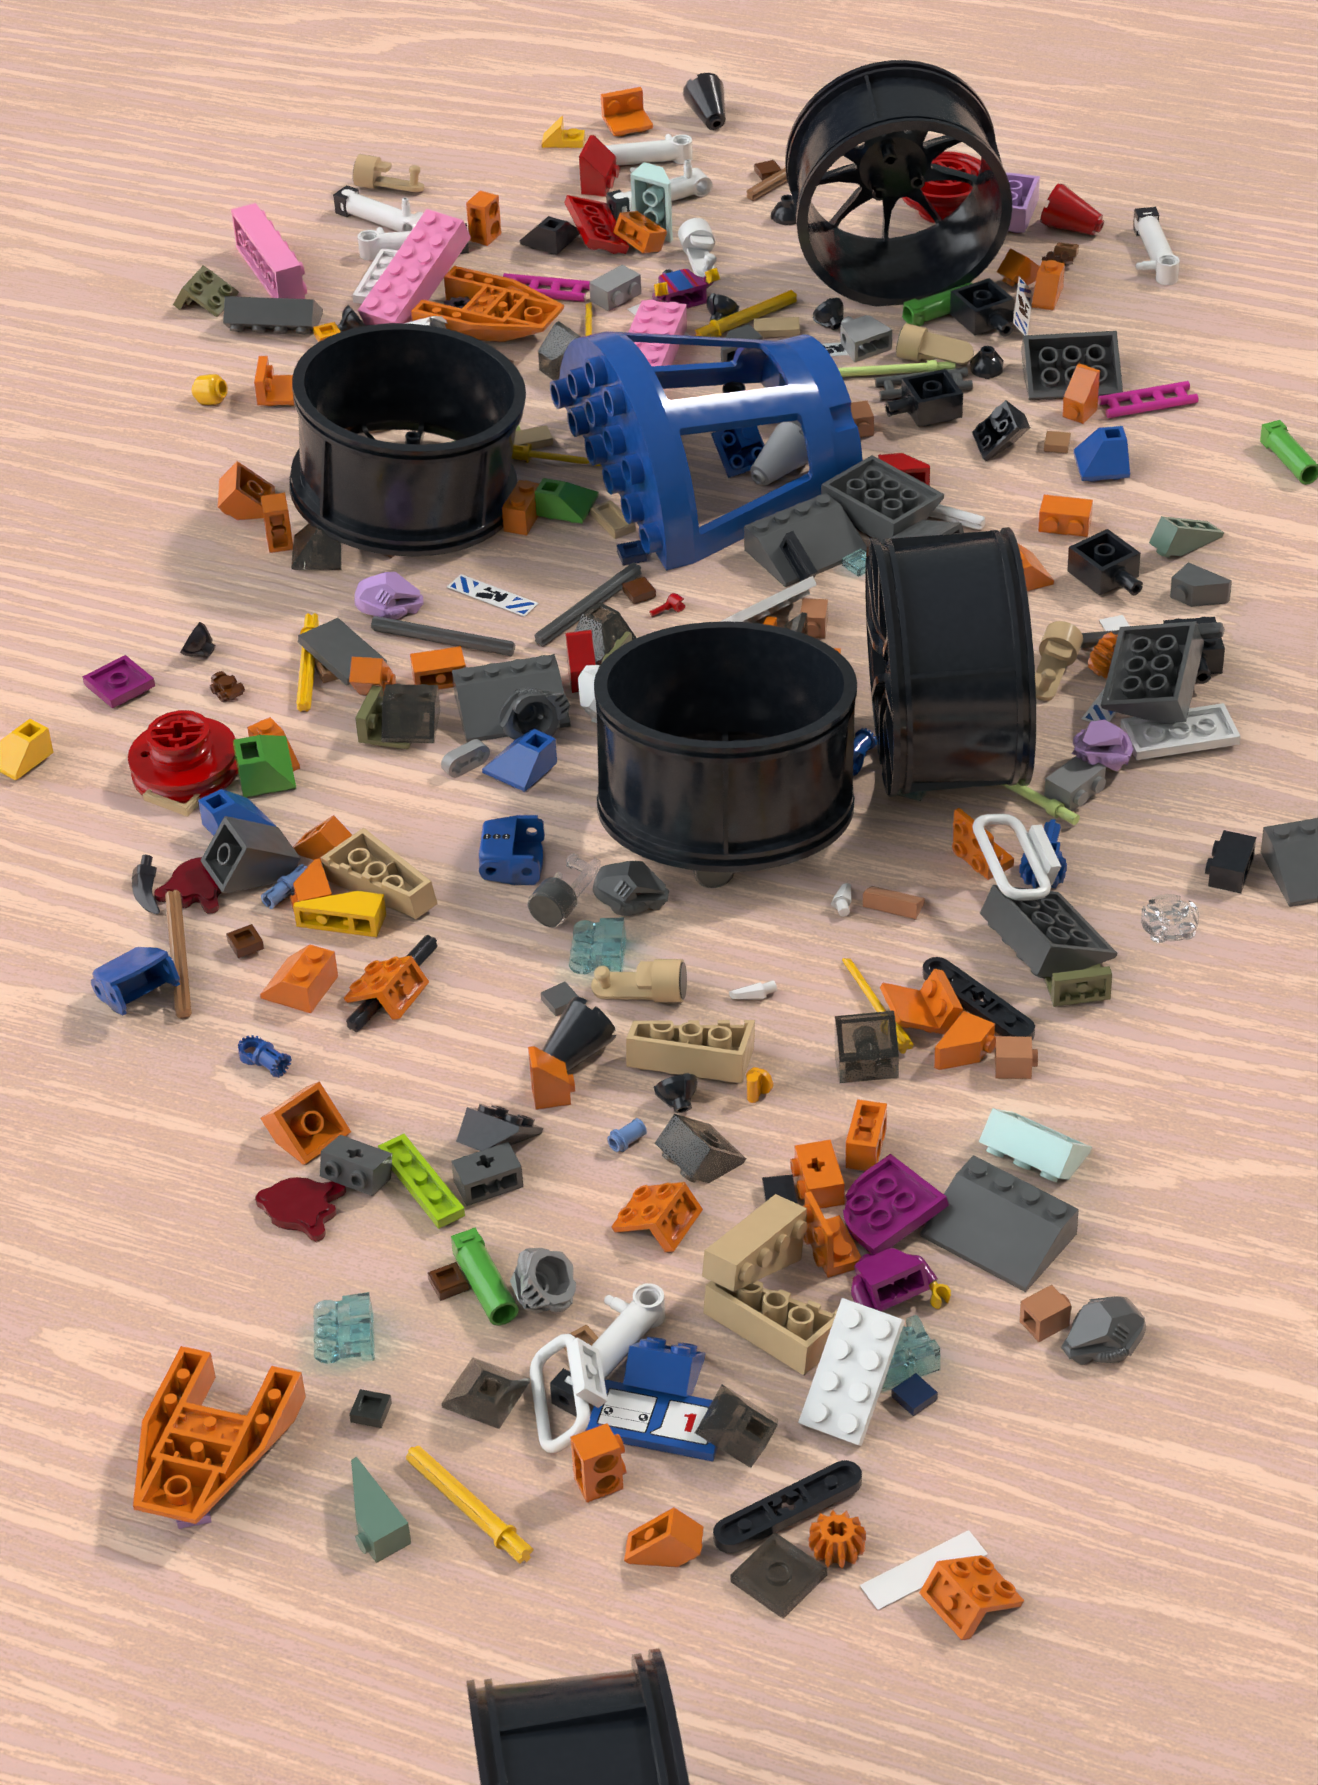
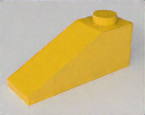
M353 891L295 902L293 906L296 927L369 937L378 936L386 917L384 894Z

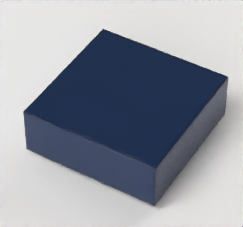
M640 540L616 545L617 553L623 566L630 565L631 563L647 562V554Z
M915 1373L891 1389V1397L912 1416H915L938 1400V1392Z

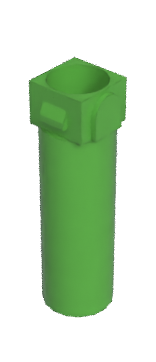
M972 283L920 300L913 299L904 302L902 318L908 324L922 326L924 322L950 314L951 291Z
M1281 420L1262 424L1260 442L1266 449L1270 448L1302 484H1310L1317 480L1318 464L1289 434L1284 423Z
M476 1227L452 1235L453 1255L463 1270L490 1323L500 1326L511 1322L517 1316L519 1308L489 1255L485 1242Z

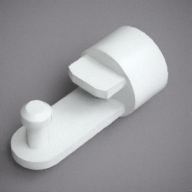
M692 218L685 221L678 231L679 240L684 252L688 255L694 274L704 277L705 271L715 268L714 264L717 258L710 253L714 248L715 238L706 220Z

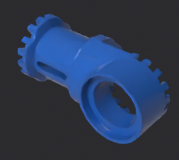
M861 728L855 733L853 776L860 772L866 752L877 745V737L870 733L871 730L867 731V728Z
M248 1035L246 1038L243 1037L238 1043L239 1058L244 1064L263 1065L270 1070V1074L274 1077H282L283 1073H286L285 1069H289L287 1066L291 1065L292 1059L290 1055L278 1052L274 1049L272 1043L262 1040L261 1037H254V1035L249 1037ZM248 1048H256L253 1054L244 1052Z

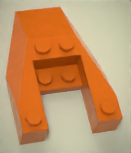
M453 266L444 276L446 300H450L451 297L458 298L459 296L461 298L468 296L471 300L461 309L422 299L411 310L412 321L431 316H442L448 323H444L446 329L469 335L481 341L505 342L544 332L562 312L564 304L514 279Z
M181 1346L142 1420L133 1499L134 1510L197 1524L294 1423L306 1398L302 1372L271 1366L246 1416L202 1406L216 1378L211 1352Z

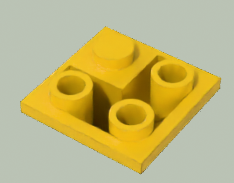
M28 719L1 739L0 773L18 780L54 753L49 728L32 719Z

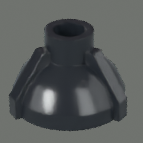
M783 195L781 197V201L776 204L771 212V220L781 225L797 224L792 195Z
M711 293L706 301L707 309L711 314L710 321L713 319L719 320L734 314L740 308L731 298Z
M829 298L821 303L813 312V320L825 327H831L832 330L840 328L844 313L842 300L840 298Z
M347 305L342 312V320L337 326L342 332L366 325L354 310Z
M992 346L981 347V350L970 361L971 372L977 377L990 379L999 376L1003 372V359Z
M201 622L198 623L181 649V654L189 657H203L204 655L209 658L216 645L212 643L213 639L206 625Z
M684 1073L664 1079L654 1086L655 1095L670 1108L674 1107L675 1113L686 1112L692 1109L691 1097L697 1090V1077L694 1074Z

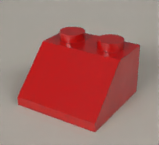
M590 135L579 155L581 194L606 197V193L613 188L615 178L619 176V165H616V156L595 135Z

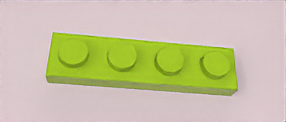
M405 1133L378 1145L379 1149L392 1153L391 1170L438 1229L465 1216L463 1205Z

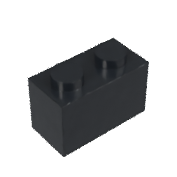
M1223 830L1220 841H1214L1212 849L1213 858H1208L1205 874L1209 875V887L1242 893L1254 860L1257 837Z

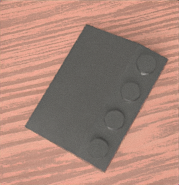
M1117 331L1023 335L1021 346L1022 365L1029 400L1063 399L1075 368L1079 363L1100 370L1098 396L1123 392Z
M873 455L821 484V494L827 493L842 506L856 529L872 538H878L880 542L884 538L895 536L921 520H926L944 499V494Z
M827 493L744 526V550L785 587L800 582L779 547L786 533L794 531L818 571L817 574L866 554L867 546L844 509Z
M1197 622L1120 627L1101 701L1102 709L1157 723L1186 722L1204 646Z
M555 654L452 670L454 695L466 742L474 739L484 741L509 737L505 735L500 726V712L503 704L516 688L531 687L564 694ZM569 713L566 718L560 720L559 728L571 727Z
M1318 818L1263 827L1261 854L1289 907L1318 902Z
M992 885L980 911L982 917L988 922V926L1002 937V941L1009 945L1017 953L1016 956L1030 967L1032 974L1039 978L1052 977V973L1083 970L1114 959L1118 954L1059 892L1050 891L1045 898L1039 900L1018 901L1005 896L998 888V885ZM1014 887V888H1016V889H1028V888Z
M973 1155L956 1173L944 1193L949 1206L927 1221L920 1237L1027 1292L1077 1235L1079 1209Z

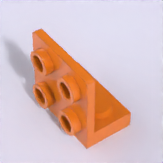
M641 87L601 94L602 118L613 136H625L628 133L645 132L646 130L653 129V123L644 111L643 90Z
M268 356L258 357L254 380L257 406H295L292 391L293 375H274L273 365H269Z
M957 808L954 810L953 851L958 857L972 866L976 872H979L989 880L993 878V874L973 832L974 819L962 809ZM984 828L1003 871L1014 867V857L996 844L994 836Z
M396 956L380 962L375 960L365 967V973L360 979L350 985V991L345 995L344 1000L350 1003L377 998L392 1020L400 1019L428 985L429 980L412 956L401 958Z
M934 969L920 990L884 982L880 986L895 1021L904 1028L910 1027L924 1030L928 1033L934 1032L945 1035L963 1010L949 980L942 970Z
M667 1182L651 1186L643 1185L633 1192V1197L626 1207L618 1213V1218L611 1228L614 1232L650 1229L664 1252H674L703 1209L685 1182Z
M812 1192L804 1193L805 1205L803 1207L807 1208L806 1222L808 1224L804 1235V1242L806 1245H811L817 1267L822 1266L827 1278L855 1270L854 1266L859 1262L861 1255L840 1215L825 1219Z
M982 1555L937 1561L919 1592L961 1640L972 1638L986 1612L1021 1607L1024 1599L1016 1592L1014 1585L1005 1580L994 1568V1564Z

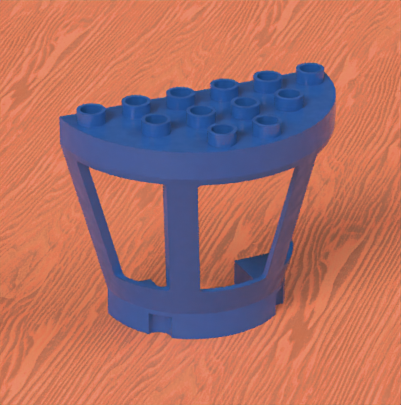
M605 331L574 339L565 350L561 363L560 378L550 382V394L554 406L557 409L566 408L568 425L574 437H584L585 451L592 466L598 464L602 466L606 490L610 495L616 493L620 495L624 519L628 524L637 522L641 545L645 553H656L666 571L694 564L744 539L745 525L821 495V484L863 461L859 430L852 417L851 399L844 380L829 352L817 339L810 335L802 334L773 341ZM634 342L737 347V350L731 362L651 366ZM728 382H740L742 384L761 383L764 386L762 389L669 400L663 390L718 386ZM798 420L802 427L807 449L808 473L699 527L695 494L681 436Z

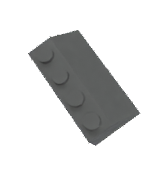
M225 296L223 324L230 328V331L234 332L252 329L253 332L264 333L266 329H270L276 333L283 334L288 333V330H296L298 334H310V331H313V327L319 326L323 309L314 299Z

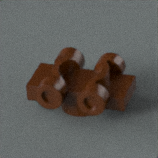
M1049 251L1046 257H1042L1043 261L1054 260L1059 263H1065V265H1073V257H1069L1066 251L1061 252L1060 257H1055L1053 251Z
M219 671L211 676L213 684L210 685V690L213 694L217 693L221 702L227 699L232 700L243 695V692H245L243 684L241 682L237 684L234 675L229 676L224 671Z

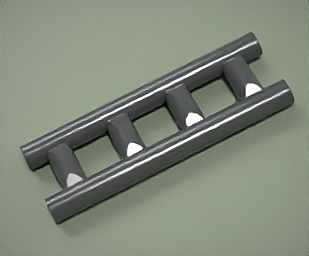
M967 367L947 370L961 391L973 389L972 380L963 381L962 378L968 377ZM928 372L875 378V386H884L885 390L879 391L880 400L901 398V388L895 389L894 385L902 384V378Z

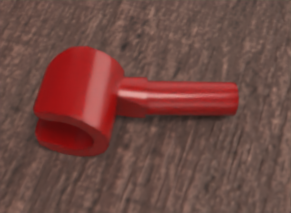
M672 593L668 596L666 603L649 611V613L653 617L671 608L681 612L685 609V604L681 602L684 598L676 593Z

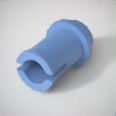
M636 1118L621 1129L612 1130L610 1136L607 1137L608 1144L615 1152H624L628 1149L629 1144L646 1135L647 1129L644 1123Z

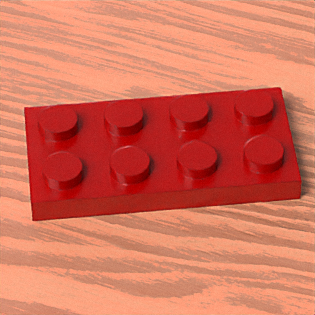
M570 195L566 196L564 203L588 248L592 250L603 249L612 254L627 253L628 243L613 233L617 222L607 203Z

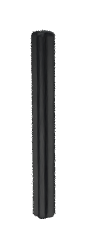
M425 935L406 956H412L418 966H420L437 948L436 938ZM377 998L364 1000L346 1019L347 1027L355 1032L360 1031L382 1007V1004Z

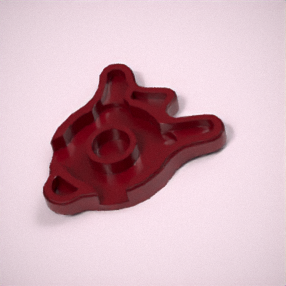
M197 857L180 864L174 870L170 880L154 891V895L157 901L166 902L165 894L168 891L178 890L181 895L182 908H188L193 903H200L207 914H213L219 910L218 896L222 891L200 861L202 857Z
M293 1177L281 1180L269 1188L260 1190L256 1194L255 1200L256 1205L271 1218L273 1225L287 1230L301 1231L311 1240L321 1241L326 1235L324 1224L336 1216V1207L329 1202L344 1196L346 1186L333 1181L321 1183L308 1178Z

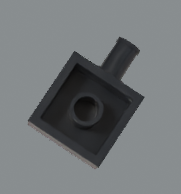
M987 278L952 290L950 315L973 335H980L996 329L1005 337L1013 331L1011 323H1013L1014 298L993 280Z
M946 369L902 378L901 399L885 402L886 414L888 417L907 412L918 427L952 421L953 419L963 417V392Z
M1109 529L1069 546L1067 571L1098 595L1121 586L1131 595L1135 596L1143 588L1141 586L1143 585L1142 581L1136 579L1139 577L1141 552Z
M1215 617L1177 618L1163 620V624L1194 621L1197 624L1216 622ZM1222 638L1203 639L1204 646L1196 677L1197 683H1207L1211 679V674L1223 673L1225 647Z

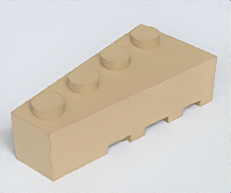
M364 827L321 857L328 881L350 891L384 894L385 906L414 919L419 918L438 904L431 880Z
M672 1020L633 1021L626 1038V1066L641 1070L667 1072L669 1074L689 1073L696 1075L697 1078L715 1079L729 1083H743L754 1050L755 1020H744V1025H730V1020H718V1025H700L699 1020H688V1022L682 1025H674Z
M775 1194L704 1250L702 1277L734 1292L800 1261L802 1258L804 1235L808 1226L806 1222L807 1208Z
M712 1281L705 1286L703 1313L802 1375H805L820 1362L837 1310L834 1313L822 1310L821 1304L809 1300L806 1304L792 1299L791 1293L781 1289L779 1291L763 1288V1283L760 1281H755L734 1292Z

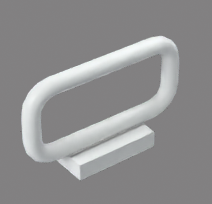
M986 814L974 820L973 832L1000 891L1008 898L1018 901L1045 898L1050 893L1051 885H1053L1061 865L1043 826L1032 825L1029 832H1027L1022 822L1009 814ZM1007 825L1014 830L1039 883V888L1016 889L1009 884L984 830V826Z
M561 1334L543 1346L532 1359L530 1380L539 1442L542 1449L546 1452L557 1453L571 1445V1436L584 1432L588 1427L590 1420L589 1404L599 1408L608 1401L600 1351L571 1334ZM567 1347L577 1418L569 1430L552 1440L543 1380V1366L550 1357L562 1348Z

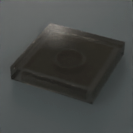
M774 1532L730 1575V1580L735 1586L784 1619L827 1576V1568Z

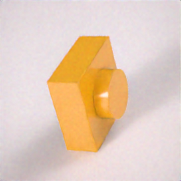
M335 322L313 327L314 336L318 342L341 332Z

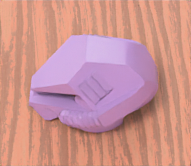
M384 572L368 577L358 583L355 591V606L357 609L373 616L396 620L406 615L407 612L416 614L423 605V595L420 594V590L396 572Z
M1106 720L1091 721L1085 730L1082 729L1073 738V746L1075 747L1072 752L1073 755H1076L1079 759L1082 758L1084 762L1088 761L1091 765L1100 763L1115 771H1119L1123 764L1128 765L1133 751L1128 734Z

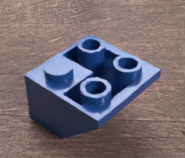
M757 426L711 433L728 479L751 471L752 465L765 446Z
M1123 426L1100 427L1074 449L1073 454L1081 481L1093 482L1106 479L1130 478L1128 442Z
M533 729L507 746L482 768V773L526 792L557 764L556 738Z
M220 789L198 800L202 825L213 836L225 816L276 827L248 798Z

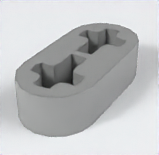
M479 739L471 740L448 752L441 761V767L451 777H459L484 764L490 755V750Z

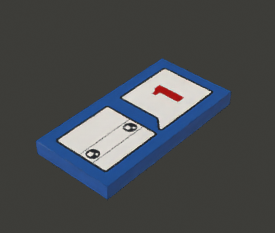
M604 1379L608 1401L599 1408L593 1407L586 1431L608 1423L613 1434L620 1435L623 1444L714 1461L730 1412V1403L694 1396H679L623 1385L621 1382Z

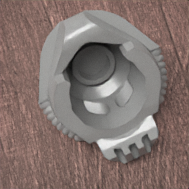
M526 1248L518 1254L517 1267L510 1279L520 1304L526 1310L534 1313L548 1310L553 1312L567 1310L573 1304V1296L576 1291V1282L573 1279V1264L561 1251H550L545 1248Z

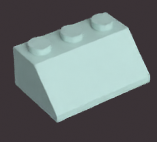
M643 162L630 174L632 211L640 212L665 229L667 234L664 241L672 242L671 182L663 167Z
M992 1108L979 1140L980 1143L988 1146L987 1152L1001 1158L1005 1154L1015 1158L1013 1164L1030 1170L1031 1166L1041 1170L1040 1176L1053 1182H1057L1058 1178L1069 1180L1092 1149L1087 1144L1015 1112Z

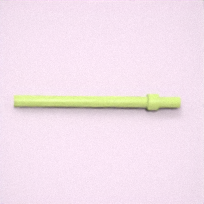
M927 360V363L844 367L838 369L842 377L948 370L956 369V364L948 361L937 362V360Z
M1018 783L1013 786L1003 785L1046 809V813L1055 818L1060 817L1073 825L1079 822L1080 816L1065 808V805L1056 799L1050 800L1027 786H1020Z

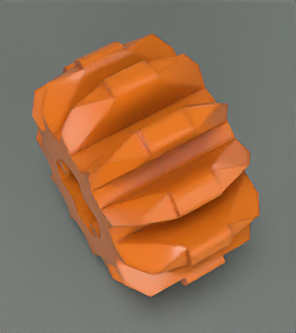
M1112 632L1105 634L1102 639H1099L1088 659V668L1105 679L1108 677L1118 635Z
M832 1509L830 1516L820 1513L817 1522H812L808 1545L810 1551H814L816 1561L825 1560L827 1568L833 1563H838L842 1569L846 1561L855 1565L858 1556L863 1555L866 1531L861 1526L859 1517L850 1518L847 1510L842 1515H837Z

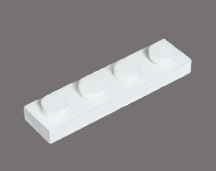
M380 249L353 293V303H363L398 250Z

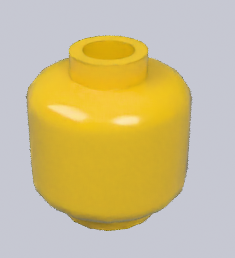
M218 374L200 375L195 379L191 392L196 401L201 405L220 404L227 395L228 387L225 380Z

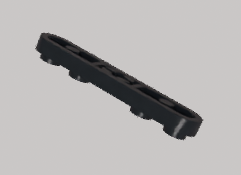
M931 957L923 963L922 975L925 981L934 969L944 971L962 1008L970 1014L995 1023V1032L1005 1037H1032V1040L1034 1039L1035 1024L1029 1017L953 963L942 957Z
M849 1460L838 1461L721 1519L713 1528V1542L715 1546L725 1553L739 1552L856 1493L862 1485L860 1466ZM787 1503L789 1506L794 1505V1509L790 1510L788 1507L782 1508V1504Z

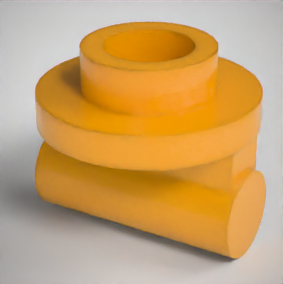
M753 1067L747 1072V1100L750 1103H756L761 1094H767L773 1089L772 1077L766 1070Z

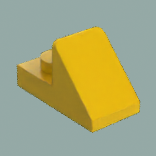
M561 116L544 132L542 148H583L585 130L576 128L564 130L563 116Z

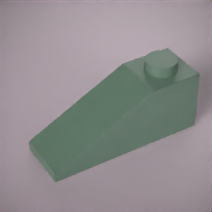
M1161 516L1149 544L1157 548L1156 552L1161 556L1167 558L1171 555L1183 556L1222 538L1225 532L1208 521Z
M355 1457L351 1459L358 1535L355 1536L360 1550L364 1554L369 1553L375 1562L378 1563L411 1544L409 1524L361 1461Z

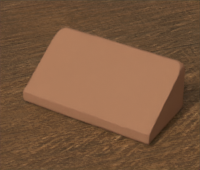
M875 886L867 888L863 893V907L912 919H917L925 903V898Z

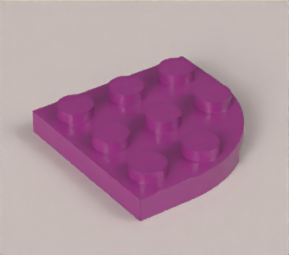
M890 1153L860 1175L851 1185L846 1194L847 1201L845 1210H843V1216L847 1229L853 1239L872 1255H875L894 1246L948 1207L949 1203L943 1193Z

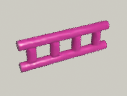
M503 274V277L514 279L522 284H529L528 287L552 299L585 302L586 293H581L582 289L590 290V281ZM539 285L551 286L550 290L537 289ZM560 287L573 288L571 292L559 291Z
M1189 381L1098 396L1099 406L1108 404L1110 409H1106V417L1113 418L1198 403L1199 398L1197 393L1187 394L1186 390H1190ZM1176 393L1178 397L1166 399L1163 394ZM1152 396L1155 399V401L1144 403L1141 400V398ZM1131 400L1133 405L1120 406L1118 402Z

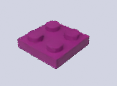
M126 655L82 676L84 685L111 708L119 706L155 687L154 678Z

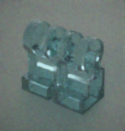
M624 917L600 918V922L596 923L589 920H581L574 925L570 950L571 956L569 958V968L574 973L588 974L598 966H606L610 972H623L627 940Z
M369 1292L342 1296L341 1301L323 1300L314 1306V1357L317 1361L328 1364L337 1362L341 1358L361 1357L362 1361L375 1360L374 1311Z
M917 1315L906 1318L907 1327L903 1326L882 1389L902 1383L909 1378V1372L911 1375L917 1373L921 1377L940 1370V1347L935 1339H930Z

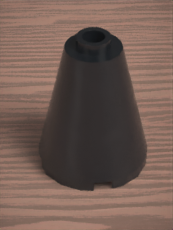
M709 72L700 73L694 80H688L683 88V96L686 103L708 129L716 130L721 128L726 121L723 82L716 74Z
M577 996L568 1002L542 1051L565 1062L567 1072L616 1038V1035H612L616 1029L610 1019L598 1007L595 1006L593 1009L587 1007L585 1004L588 1000Z

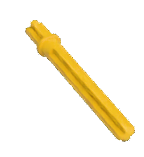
M789 290L722 319H713L709 324L695 329V336L720 337L722 333L754 320V318H760L797 301V294L793 290Z
M307 613L305 615L304 627L301 629L300 634L319 626L316 613L313 615ZM303 646L296 701L297 709L300 712L311 709L316 659Z
M417 1445L409 1448L406 1461L494 1540L496 1548L504 1549L519 1564L530 1560V1554L534 1549L517 1534V1529L513 1525H507L422 1447Z

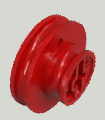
M944 151L931 164L945 166L978 176L981 160L964 153ZM959 181L925 182V185L921 188L942 220L956 210L973 189L970 184ZM908 197L902 198L907 205L918 210L919 215L923 219L935 223L933 218L918 202Z
M190 710L168 712L157 717L148 726V729L134 740L128 752V764L134 787L142 796L150 789L152 793L179 803H187L195 794H200L199 797L201 799L220 789H226L238 775L233 749V741L236 739L234 733L223 723Z

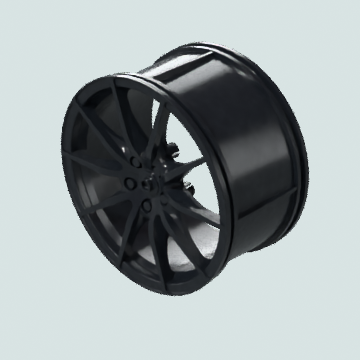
M889 60L863 65L838 76L820 89L807 102L792 126L786 146L785 169L789 189L793 197L800 247L813 272L838 294L850 300L875 307L904 305V302L913 299L920 300L972 282L989 266L998 254L1011 223L1012 193L1010 183L1002 165L993 123L985 104L978 94L955 74L932 64L910 60ZM928 131L944 134V136L924 142ZM961 142L971 147L981 156L978 176L931 163L946 149ZM842 156L853 162V164L828 171ZM959 181L970 184L973 187L962 204L943 220L921 190L925 182ZM835 182L858 184L859 187L829 222L821 216L811 202L815 189L819 185ZM903 197H908L918 202L936 223L913 234L889 238L892 210L896 202ZM872 198L877 201L882 200V238L859 236L838 228L840 222L858 206Z
M407 323L376 324L342 331L318 342L303 354L297 362L292 377L293 401L299 419V449L291 465L289 491L295 508L310 525L326 536L357 549L384 555L413 557L433 556L460 551L487 540L504 527L502 507L517 484V474L511 461L516 428L522 419L526 400L524 380L516 366L505 355L483 341L457 331L429 325ZM380 430H409L405 434V444L376 440L369 433ZM425 432L455 440L447 443L422 445Z
M1010 527L1002 528L1000 532L998 530L892 539L884 538L881 544L878 538H869L865 563L868 662L877 750L880 765L882 764V779L887 795L889 797L897 796L899 790L901 794H909L910 792L981 786H1013L1017 783L1020 786H1028L1033 776L1036 751L1035 665L1027 587L1021 554L1013 530Z
M731 621L702 622L661 629L638 637L612 652L600 665L594 680L598 751L597 813L607 833L623 847L646 859L672 867L705 872H746L779 867L816 854L836 841L849 826L854 814L855 800L853 793V760L857 678L847 659L828 644L804 633L773 625Z
M660 1649L649 1650L647 1660H643L640 1653L633 1654L631 1661L632 1670L493 1685L491 1678L485 1679V1687L481 1688L475 1687L474 1679L467 1680L480 1785H690L674 1700Z

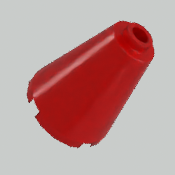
M1058 183L1053 188L1047 199L1049 204L1047 208L1044 207L1040 217L1042 224L1094 235L1096 232L1100 233L1105 223L1102 220L1103 215L1066 185Z

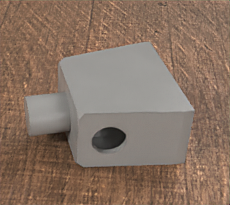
M870 315L856 319L848 316L841 323L840 342L851 359L857 362L892 350V329Z

